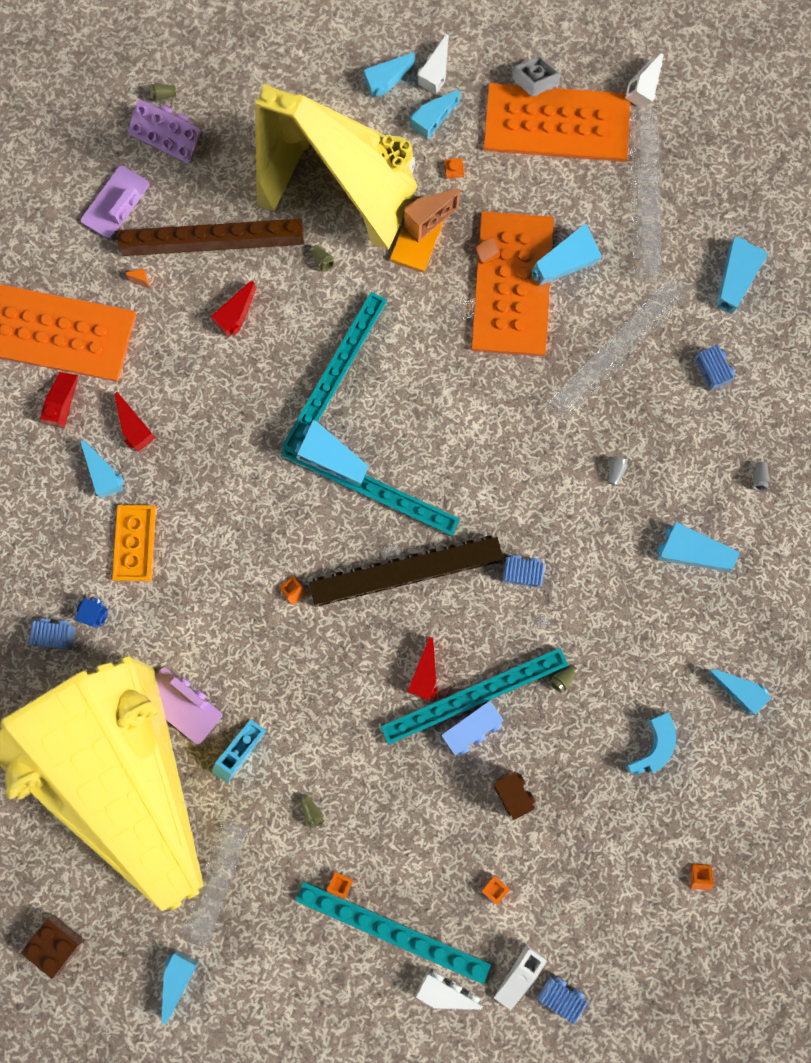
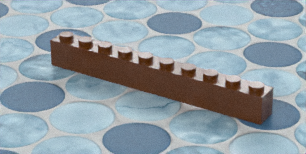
M302 218L118 230V248L123 256L304 245Z

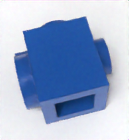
M92 597L91 600L84 598L83 602L81 601L77 607L78 613L75 620L98 629L99 626L105 623L108 609L102 605L103 601Z

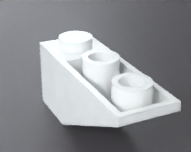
M447 34L443 40L440 39L438 41L434 53L429 54L424 67L421 66L417 73L418 85L435 95L444 84L446 77L449 35Z
M662 53L649 60L628 83L625 99L640 108L650 104L655 98L659 72L662 67Z
M526 944L493 998L509 1010H512L539 975L547 962L546 958Z
M435 970L433 973L427 971L416 992V998L433 1008L479 1010L483 1008L482 1002L479 1001L481 998L473 992L465 993L462 991V986L454 981L448 983L443 980L444 976Z

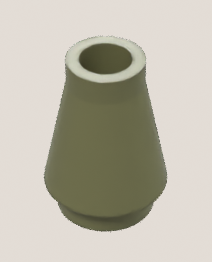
M156 82L150 84L151 99L159 101L176 97L175 85Z
M314 245L310 249V254L320 270L327 272L334 267L335 261L333 256L318 245Z
M570 664L562 671L553 675L550 684L560 693L563 690L566 691L579 671L574 665Z
M311 797L300 801L306 825H309L310 829L324 822L323 813L312 801Z

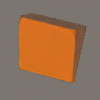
M494 237L487 239L475 248L482 264L500 257V250Z
M144 269L126 272L130 282L150 288L149 278Z
M292 576L279 586L292 605L308 594L295 576Z
M691 864V889L711 890L714 885L712 865Z

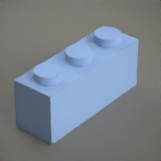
M488 701L441 736L454 755L459 754L462 756L470 750L468 746L473 742L477 745L486 738L484 734L490 730L494 733L501 728L502 725L500 723L504 720L491 701Z

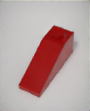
M253 280L246 284L211 316L214 324L228 338L231 335H236L243 325L257 290Z
M59 372L44 401L40 420L46 425L65 429L78 375Z
M116 392L114 395L122 434L126 437L124 442L130 449L135 448L139 452L156 437L121 395Z
M429 637L407 690L408 693L427 701L430 700V697L434 699L438 687H435L437 681L432 637Z

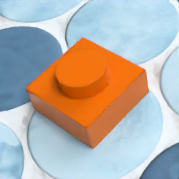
M462 158L444 159L446 179L464 177Z
M334 872L326 892L345 901L353 879Z
M493 875L481 891L498 905L510 888Z

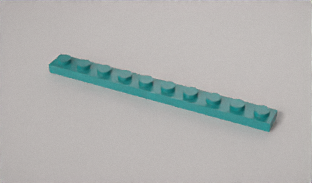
M370 292L282 444V449L297 456L298 453L295 452L299 441L303 442L306 437L303 435L307 424L311 425L313 420L316 422L320 421L386 306L387 299Z
M283 450L281 454L282 458L450 537L453 536L460 521V518L366 474L361 485L357 487L296 459L297 456L286 450Z
M558 648L381 726L388 745L569 665L561 648Z
M303 882L296 902L484 985L491 963L345 899L344 901L315 885Z

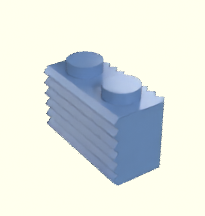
M719 345L703 350L694 357L710 391L728 384L734 379V369L731 365L728 366L726 353L723 349H720Z
M510 555V557L505 559L502 582L540 588L542 586L545 563H541V560L537 558L522 560L521 556Z
M39 618V622L32 621L28 644L72 650L76 627L70 626L68 621L59 620L58 624L51 623L50 619Z
M550 975L537 997L541 1003L575 1025L588 1003L584 999L585 994L575 987L573 990L566 986L567 982L561 977L556 976V978H553Z

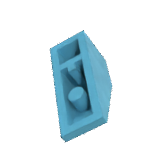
M414 52L364 69V80L371 97H380L389 92L415 66Z
M453 91L422 105L418 111L415 110L410 117L411 128L428 140L459 103L460 91Z
M84 440L80 441L96 494L103 498L123 491L121 485L124 484L121 474H118Z
M711 669L707 672L749 715H756L771 699L767 694L768 690L761 684L758 685L757 683L716 669Z
M250 719L215 762L212 773L228 784L263 737L266 730Z
M178 950L173 955L170 954L164 964L167 968L163 976V1024L169 1021L199 961Z

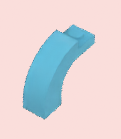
M669 712L647 720L654 738L652 749L646 756L624 765L627 773L638 775L646 771L645 767H647L649 773H654L669 761L676 744V730Z

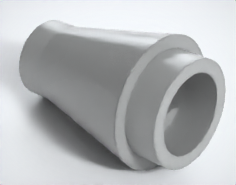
M613 456L609 465L608 483L619 485V481L628 467V460Z
M756 463L751 480L752 489L756 491L768 490V486H770L768 463Z

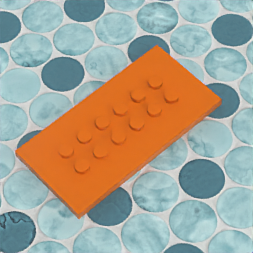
M489 83L484 151L626 162L628 155L630 101L625 99L626 93L552 88L551 90L539 93L537 96H530L519 85Z
M482 211L479 245L487 239L494 237L500 250V257L482 264L478 255L471 351L545 357L550 282L539 286L532 276V268L536 262L552 250L553 216Z
M0 284V359L118 382L136 312Z

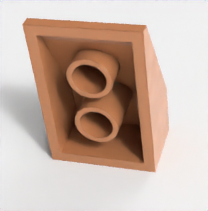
M457 188L418 198L413 203L407 204L404 209V228L420 242L459 208L460 190Z

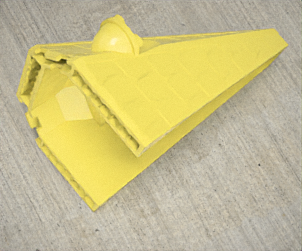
M264 84L255 103L257 205L264 209L275 211L302 152L312 144L363 216L372 245L389 250L404 217V209L411 202L417 189V183L408 166L413 157L410 141L400 136H385L303 95H294Z
M128 656L122 658L121 662L116 665H112L110 662L97 667V673L87 674L86 671L78 673L0 722L2 728L0 730V767L6 771L5 795L7 798L13 799L17 797V799H22L31 792L53 815L161 911L167 909L173 911L182 905L180 901L186 897L190 900L200 894L199 889L204 887L168 725L159 694L156 672L152 666Z

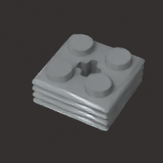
M541 56L512 67L514 70H512L513 76L511 78L525 89L530 96H537L539 93L551 90L559 85L558 82H560L561 74Z

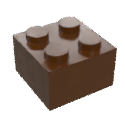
M511 770L491 781L509 817L513 821L535 809L533 804L536 801L531 792L524 789L523 785L526 783L520 773Z
M53 915L46 919L20 953L50 979H53L61 973L85 940L56 915Z

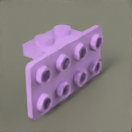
M138 100L128 133L186 163H190L201 134V129L193 125L194 122L188 119L189 116L180 112L176 114L172 112L173 108L162 105V107H158L143 100Z
M119 166L81 218L82 224L103 237L112 239L150 186L149 181L128 168Z
M161 668L156 674V680L166 720L195 744H201L222 718V712L205 699L206 695L198 689L196 691L190 687L191 683L184 677L179 678L168 668Z

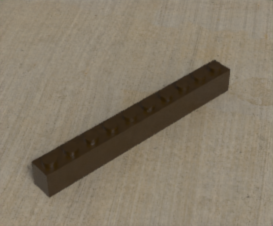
M492 535L482 537L481 541L478 542L468 540L463 542L461 546L455 547V544L445 546L444 550L441 551L431 549L425 551L424 555L411 554L406 556L407 559L400 561L399 558L388 560L387 564L374 563L369 565V568L363 570L361 567L351 569L350 573L336 572L331 574L332 577L324 579V576L313 578V582H309L314 606L319 607L502 562L503 556L498 537L493 538Z

